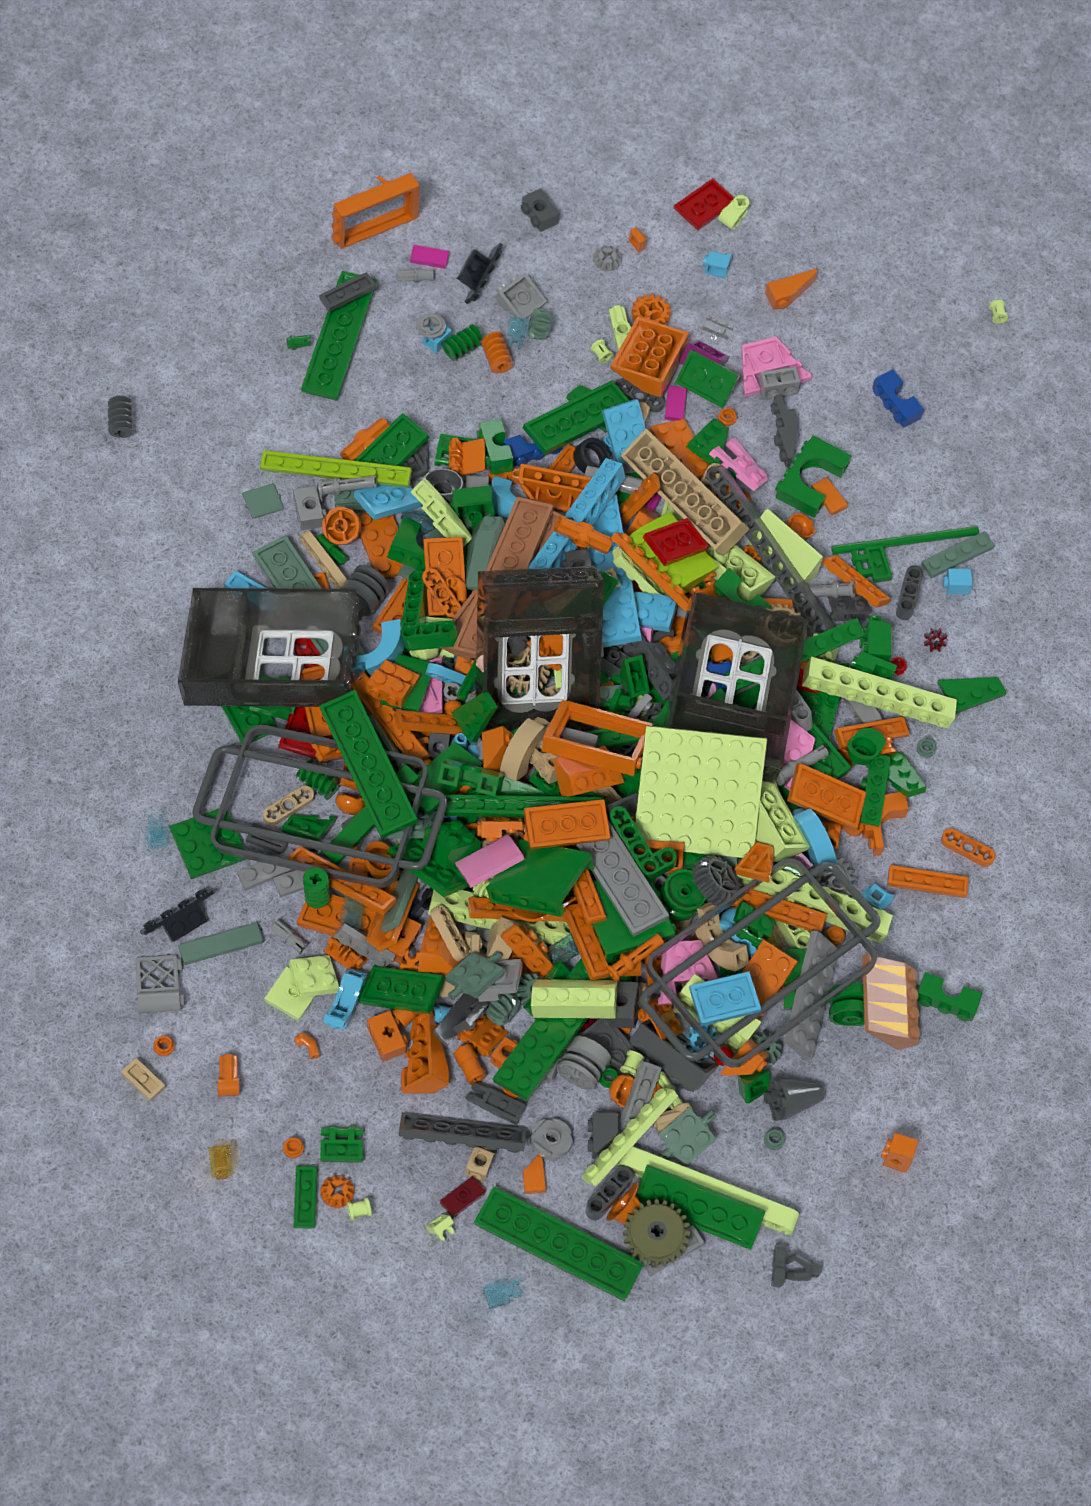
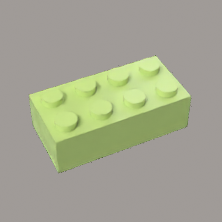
M694 974L681 990L678 999L699 1023L689 987L690 985L705 981ZM745 1016L710 1024V1029L717 1028L714 1033L721 1035ZM755 1019L724 1043L732 1052H738L747 1041L753 1038L761 1022Z

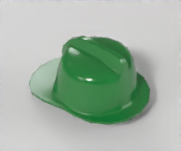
M863 728L857 731L847 744L848 755L852 760L853 766L871 763L883 750L885 738L879 731L873 728Z

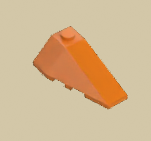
M433 1010L431 1014L419 1013L413 1020L409 1037L413 1044L410 1050L406 1051L405 1055L406 1058H409L407 1069L402 1068L401 1090L404 1094L435 1093L449 1085V1071L443 1046L433 1033L437 1026Z

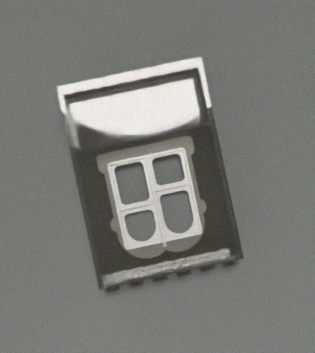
M596 566L478 571L476 697L481 693L489 692L498 707L483 732L503 726L513 734V730L519 728L528 718L534 720L540 717L551 722L562 699L600 709L604 579ZM562 635V654L560 656H539L540 636ZM519 636L531 637L530 665L527 667H507V639ZM540 665H562L561 689L553 696H544L538 690V668ZM510 675H529V691L523 697H511L506 691V678ZM570 719L565 726L566 728L582 732L599 729V727Z
M193 588L178 676V685L184 706L319 707L326 702L353 691V688H351V684L355 683L353 668L357 667L355 652L359 651L357 636L361 635L359 621L363 619V611L360 609V597H357L356 589ZM266 638H286L285 654L283 656L262 655L264 640ZM297 638H321L327 641L329 645L328 650L320 656L293 655ZM264 663L293 664L291 680H259L260 666ZM303 664H319L325 669V675L321 680H299L301 666Z
M693 592L686 610L664 728L766 738L762 781L774 784L783 766L808 619H804L799 615H787L781 611L766 610L761 606L753 607L743 602L728 601L723 597L715 598L705 593ZM716 644L727 645L733 653L729 676L709 673L706 670L710 648ZM755 651L763 657L764 669L762 675L744 672L739 669L740 660L744 653ZM738 679L760 684L756 710L732 704ZM709 680L725 684L727 686L725 702L701 697L703 682Z

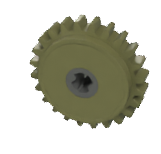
M658 1199L655 1200L654 1204L647 1200L645 1207L640 1203L639 1210L632 1209L633 1216L628 1214L627 1219L630 1222L624 1223V1227L628 1229L623 1231V1235L628 1236L624 1239V1244H630L627 1247V1251L633 1250L632 1258L640 1257L639 1263L641 1264L645 1260L648 1267L651 1262L654 1263L655 1268H658L659 1263L666 1267L667 1261L674 1264V1257L680 1259L682 1256L680 1251L686 1252L687 1248L684 1245H689L690 1242L689 1239L685 1238L691 1234L690 1231H686L690 1226L689 1223H684L686 1215L680 1217L681 1209L673 1210V1203L670 1207L666 1206V1200H664L663 1204H659ZM654 1230H658L659 1237H655Z

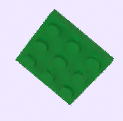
M219 809L202 814V816L216 819ZM227 810L223 821L233 822ZM194 817L169 826L190 879L247 860L218 852L211 840L213 826L201 824ZM220 829L217 837L218 844L245 850L236 831Z

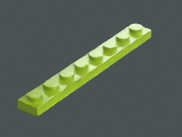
M263 450L260 463L262 471L329 479L338 477L344 480L375 475L378 485L409 488L412 469L409 467Z

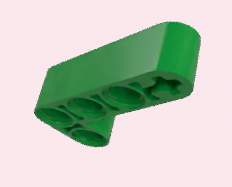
M620 806L614 807L611 810L610 823L646 880H653L675 867L676 852L672 848L665 847L652 853L628 811ZM616 816L623 817V826L618 818L616 819ZM626 832H632L635 834L632 838H626L624 836ZM638 848H641L645 851V853L642 855H637L634 853V851ZM670 856L673 860L671 862H664L662 858ZM648 865H651L655 868V870L653 872H647L644 868Z

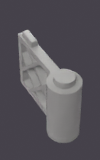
M177 955L135 958L138 1013L180 1011V1006H184L183 994H179L178 971H182L181 959H177ZM173 961V967L168 972L160 967L164 962ZM149 963L153 968L146 973L140 969V964ZM156 970L164 974L158 981L151 977ZM169 978L174 982V987H165L162 983ZM147 979L154 984L149 989H141V984Z

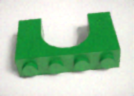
M812 435L810 440H806L802 445L801 454L797 453L794 457L793 466L786 469L783 476L785 477L784 480H779L777 483L775 498L815 518L823 507L826 496L805 485L800 478V473L807 468L817 467L841 478L850 464L852 455Z
M403 517L390 546L387 558L414 569L425 571L424 550L416 542L421 523ZM467 544L463 547L464 570L466 569Z

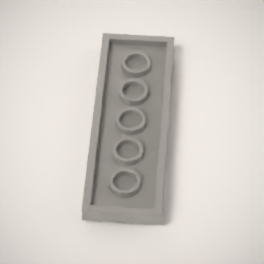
M608 820L611 837L609 841L575 845L579 851L591 853L595 866L594 870L591 869L628 930L635 937L669 919V914Z
M811 931L800 976L838 949L819 931ZM835 961L797 988L789 1023L829 994ZM825 1005L785 1035L784 1043L805 1060H812Z

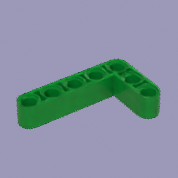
M415 570L409 575L400 634L404 646L409 651L452 647L455 645L459 635L453 621L425 623L428 604L427 589L422 581L424 571Z

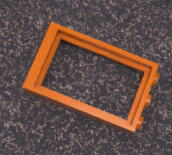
M409 173L334 203L332 212L333 223L331 224L333 229L331 238L334 244H338L340 249H343L418 219L420 185L413 174ZM404 195L403 207L345 230L346 217Z
M562 699L543 736L542 752L634 776L637 769H641L646 726H653V723ZM570 719L640 739L632 756L628 757L561 739L560 736Z

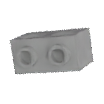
M796 367L760 372L758 384L761 389L760 395L762 400L774 398L776 395H782L783 397L798 394L800 379Z

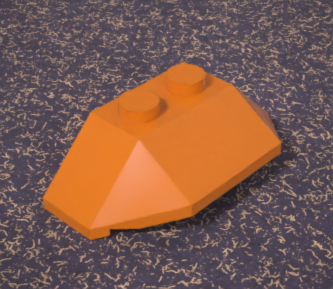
M526 464L520 465L518 483L528 499L551 504L554 510L563 512L569 511L591 480V477Z

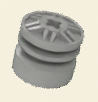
M576 1036L567 1049L568 1054H564L561 1059L562 1061L559 1062L556 1068L566 1081L581 1089L593 1090L601 1078L600 1073L605 1071L611 1061V1055L594 1040L583 1036Z

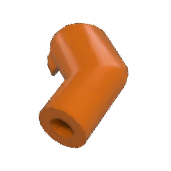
M304 1032L295 1036L294 1041L296 1045H305L308 1048L310 1059L320 1057L317 1041Z

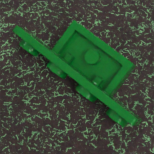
M878 754L869 764L866 779L862 778L860 790L866 792L861 812L860 823L880 826L891 759L889 756Z

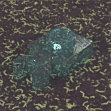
M509 316L507 336L512 337L508 341L509 349H511L512 343L518 344V350L522 348L520 338H525L526 318Z
M159 814V820L156 822L152 821L151 815H148V824L151 827L146 828L147 849L168 847L166 826L160 827L163 824L162 814Z
M513 1280L506 1287L504 1281L483 1287L489 1309L509 1304V1297L511 1296L513 1298L521 1297L523 1290L518 1292L513 1290V1287L519 1285V1280Z

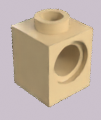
M475 1147L466 1166L465 1175L468 1177L473 1176L476 1180L485 1182L494 1159V1153L485 1147ZM483 1160L486 1164L479 1166L475 1161Z

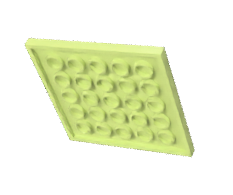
M646 726L635 825L644 840L684 843L683 852L740 858L744 854L746 855L755 844L767 739Z

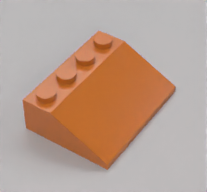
M637 316L610 369L641 391L662 397L688 345L689 332Z

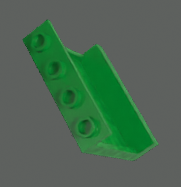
M520 839L516 846L522 852L525 859L492 878L486 887L490 902L562 917L565 912L562 902L585 868L592 870L595 868L591 853L558 846L530 850L528 841Z
M654 879L647 880L661 902L662 898L659 889H655L653 884ZM598 880L593 881L606 915V921L591 925L607 963L613 962V958L616 955L635 950L656 933L663 941L670 940L677 934L674 923L667 919L633 937Z

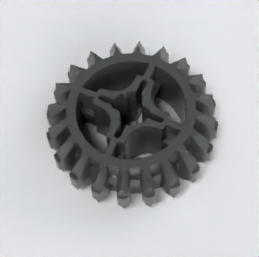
M715 855L703 857L692 870V878L695 880L694 884L698 887L697 890L702 893V896L707 898L708 902L711 901L714 906L721 904L725 900L726 902L730 901L731 896L742 887L739 883L740 878L736 876L732 866L730 867L727 861H722L721 857L717 858Z

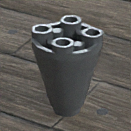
M784 1079L771 1080L767 1092L764 1093V1101L766 1104H769L774 1121L788 1119L818 1104L825 1097L824 1089L820 1084Z

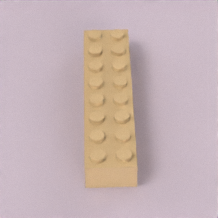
M645 429L620 455L643 479L648 478L652 473L658 475L661 488L657 493L683 519L688 518L700 535L723 557L749 530L649 430Z

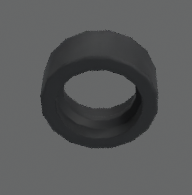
M596 438L585 439L576 446L573 452L575 465L584 474L587 466L599 468L606 458L611 459L607 446ZM584 448L592 449L598 455L599 466L593 465L587 460Z

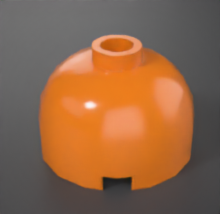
M336 507L331 509L323 519L322 530L324 536L330 542L337 545H347L359 537L361 521L353 510L346 507Z

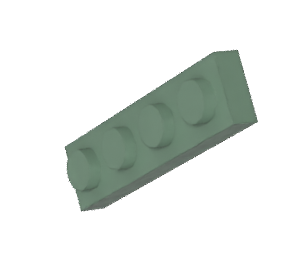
M984 531L923 560L921 565L932 579L948 571V569L959 566L994 549L995 545Z

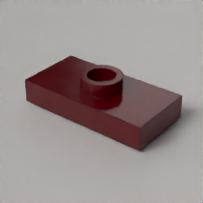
M472 1176L440 1200V1204L452 1218H455L485 1195L486 1191Z

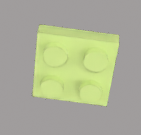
M329 955L290 960L289 967L299 998L338 993L339 984Z

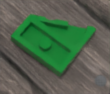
M291 815L282 825V832L320 842L335 824L336 817L329 816V820L317 819L316 815Z

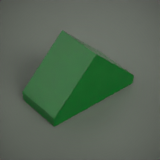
M642 654L623 659L619 677L630 697L633 698L650 693Z
M770 1070L756 1071L750 1075H738L739 1094L745 1103L749 1104L767 1092L770 1083Z

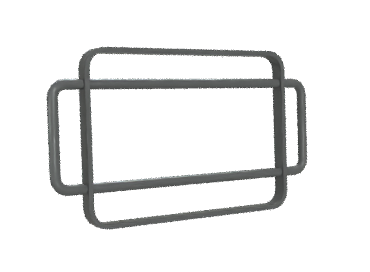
M257 725L248 730L241 748L221 746L213 752L192 814L197 822L213 826L211 840L218 852L303 872L311 868H321L330 878L376 888H384L391 885L397 877L399 868L420 870L428 864L446 811L447 798L438 790L426 788L429 772L426 763L422 759L385 751L389 760L415 765L423 769L419 786L400 782L405 792L416 794L412 805L416 816L423 795L439 800V806L423 856L420 861L411 862L402 859L413 825L405 828L396 857L393 858L223 821L245 757L353 780L349 771L248 750L252 739L256 735L269 734L339 749L335 740L267 725ZM225 753L237 755L238 757L216 819L202 816L200 813L220 756ZM222 828L391 865L392 869L387 877L373 879L218 844L217 837Z
M792 858L781 860L772 866L771 876L784 867H791L796 869L802 877L663 977H660L652 967V962L729 907L734 899H740L764 881L754 879L733 894L730 901L726 902L725 900L650 955L647 963V972L654 983L641 993L640 1005L685 1059L698 1061L712 1051L726 1066L732 1068L740 1067L874 968L877 960V951L867 937L879 928L880 916L836 865L823 862L808 871L798 860ZM824 870L832 872L871 917L872 924L863 931H860L814 877ZM808 882L854 937L760 1005L761 1012L745 1016L713 1040L666 984ZM861 943L870 954L871 963L744 1057L731 1059L718 1047L857 944ZM660 989L707 1045L695 1053L690 1052L649 1004L648 997Z

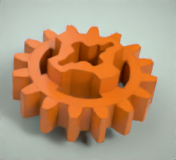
M653 293L650 294V297L643 294V299L638 296L637 302H633L631 314H633L632 320H636L638 316L665 325L666 322H669L671 316L670 304H666L665 298L661 300L660 295L654 297Z

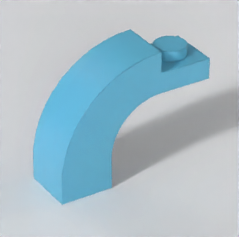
M494 476L491 489L495 511L499 516L507 520L517 498L510 491L513 481Z
M397 619L381 622L382 638L380 644L374 651L368 654L346 658V666L350 671L362 673L367 670L372 676L376 669L379 670L384 660L395 663L397 655H401L405 647L400 634L402 621Z
M804 808L795 809L791 814L810 846L808 853L813 866L815 867L823 862L833 863L834 865L838 864L830 838L818 816L811 808L807 810Z
M351 968L344 972L336 998L324 1016L323 1022L335 1029L345 1030L347 1028L368 974Z

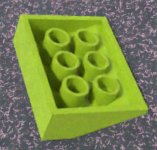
M668 512L640 527L629 537L632 539L631 543L635 547L639 546L644 550V556L648 560H654L658 564V569L661 572L667 573L672 578L671 582L675 586L679 585L685 591V595L716 571L719 566L705 551L667 566L660 562L642 537L647 532L678 521L671 512Z

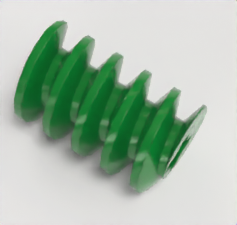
M471 324L468 328L466 327L462 331L453 334L450 338H446L441 344L446 355L455 361L456 355L460 358L462 357V352L467 354L468 349L474 350V345L479 347V340L482 341L483 337L477 326Z
M310 758L307 762L313 763V759ZM299 769L296 774V778L299 777L301 782L311 786L312 790L318 791L319 795H324L326 800H329L340 787L337 784L338 777L330 779V775Z
M321 868L308 869L303 875L305 901L312 908H322L329 903L331 897L329 877Z

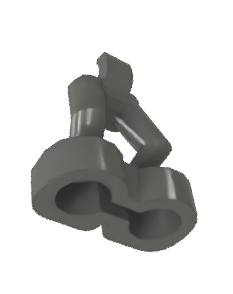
M774 1247L771 1287H782L786 1279L810 1281L812 1277L818 1278L822 1273V1266L813 1265L812 1260L798 1253L787 1257L786 1247ZM796 1261L804 1267V1270L794 1273L786 1272L785 1268L787 1264Z

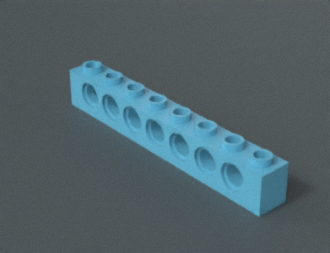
M606 458L564 517L577 523L585 522L593 525L626 479L622 463ZM556 532L551 534L528 567L533 583L540 584L556 572L559 573L563 568L562 561L565 560V552L575 551L578 547L572 542V539Z

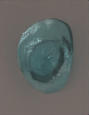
M405 510L400 517L401 520L403 517L421 523L418 535L428 534L436 528L432 524L434 521L431 517L422 511Z

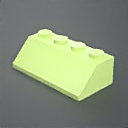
M766 509L760 518L808 585L818 576L823 556L769 509ZM760 531L757 534V538L759 541L762 538V534ZM771 547L768 548V554L770 556L772 554ZM781 562L778 565L780 571H782L783 564ZM791 577L790 581L794 584V580Z
M706 541L709 548L705 552L719 566L714 571L717 576L713 577V580L717 581L728 568L732 569L743 580L742 585L737 589V594L742 600L749 601L757 594L762 596L775 580V576L738 546L734 545L723 557Z
M762 782L755 839L758 843L773 846V862H779L808 850L810 846L774 782Z
M535 979L531 997L533 1018H616L618 982L614 980Z

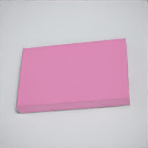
M506 835L457 861L455 865L472 888L523 861L525 858L511 837Z

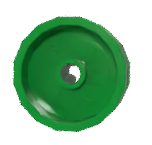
M681 869L674 871L668 876L659 890L662 905L667 907L669 918L673 920L684 921L694 917L697 913V908L701 907L706 900V897L702 896V893L697 890L698 887L694 884L695 880L692 878L693 872L691 870Z
M854 983L829 1002L831 1005L829 1007V1019L836 1025L861 1026L865 1024L863 984ZM838 984L831 987L829 989V993H831L833 990H835L842 984Z

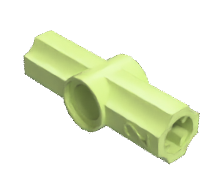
M620 305L614 306L608 311L613 330V340L616 342L618 351L631 329L627 321L625 309Z

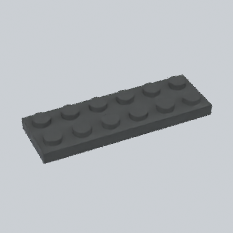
M402 1113L398 1136L407 1140L417 1138L424 1139L426 1142L441 1141L448 1145H456L458 1143L472 1148L482 1146L490 1150L507 1149L509 1152L517 1153L519 1151L524 1152L526 1128Z

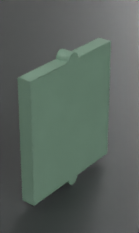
M273 483L242 492L246 502L245 507L248 508L252 519L284 510L280 500L281 495L277 493Z

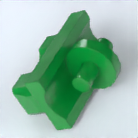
M616 689L613 698H609L607 702H602L599 708L628 717L627 713H624L623 710L624 708L632 709L634 699L624 695L621 689Z

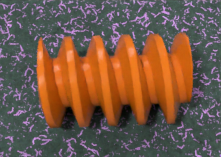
M500 331L487 334L481 342L491 371L496 374L507 372L514 365L511 362L512 358L509 356V350H507V345L504 344L505 340L502 338L503 335Z

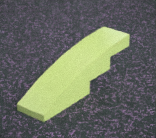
M426 478L422 479L411 493L423 505L421 508L434 521L432 524L446 538L462 537L464 547L472 539V536L440 493Z

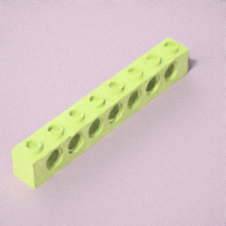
M810 657L804 667L802 686L809 687L812 690H819L829 695H836L850 701L863 703L867 706L880 708L884 711L897 713L901 716L914 718L942 728H948L955 719L956 699L815 657Z
M780 869L771 876L769 883L762 882L753 890L775 896L800 877L792 872ZM736 874L740 878L739 883L744 887L754 880ZM808 882L783 899L827 914L826 922L848 930ZM822 886L860 931H863L872 924L871 917L856 900L848 895L837 893L828 887ZM874 908L880 916V925L867 939L881 944L887 936L893 915L888 914L882 909Z
M433 890L428 911L429 915H431L430 912L433 908L441 904L447 908L453 921L491 930V926L498 920L469 917L468 898H479L472 892L460 890L449 896L442 897ZM511 920L520 923L519 926L524 924L529 930L533 929L539 942L543 941L547 944L578 951L567 922Z

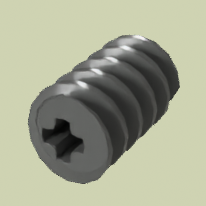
M117 395L108 401V432L113 437L128 438L132 435L131 399L126 396Z

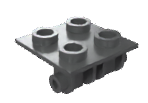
M857 593L855 598L843 596L835 599L833 596H827L832 610L830 612V619L834 620V622L844 621V615L845 620L848 621L849 614L851 615V620L855 617V619L865 621V619L869 618V614H871L867 599Z

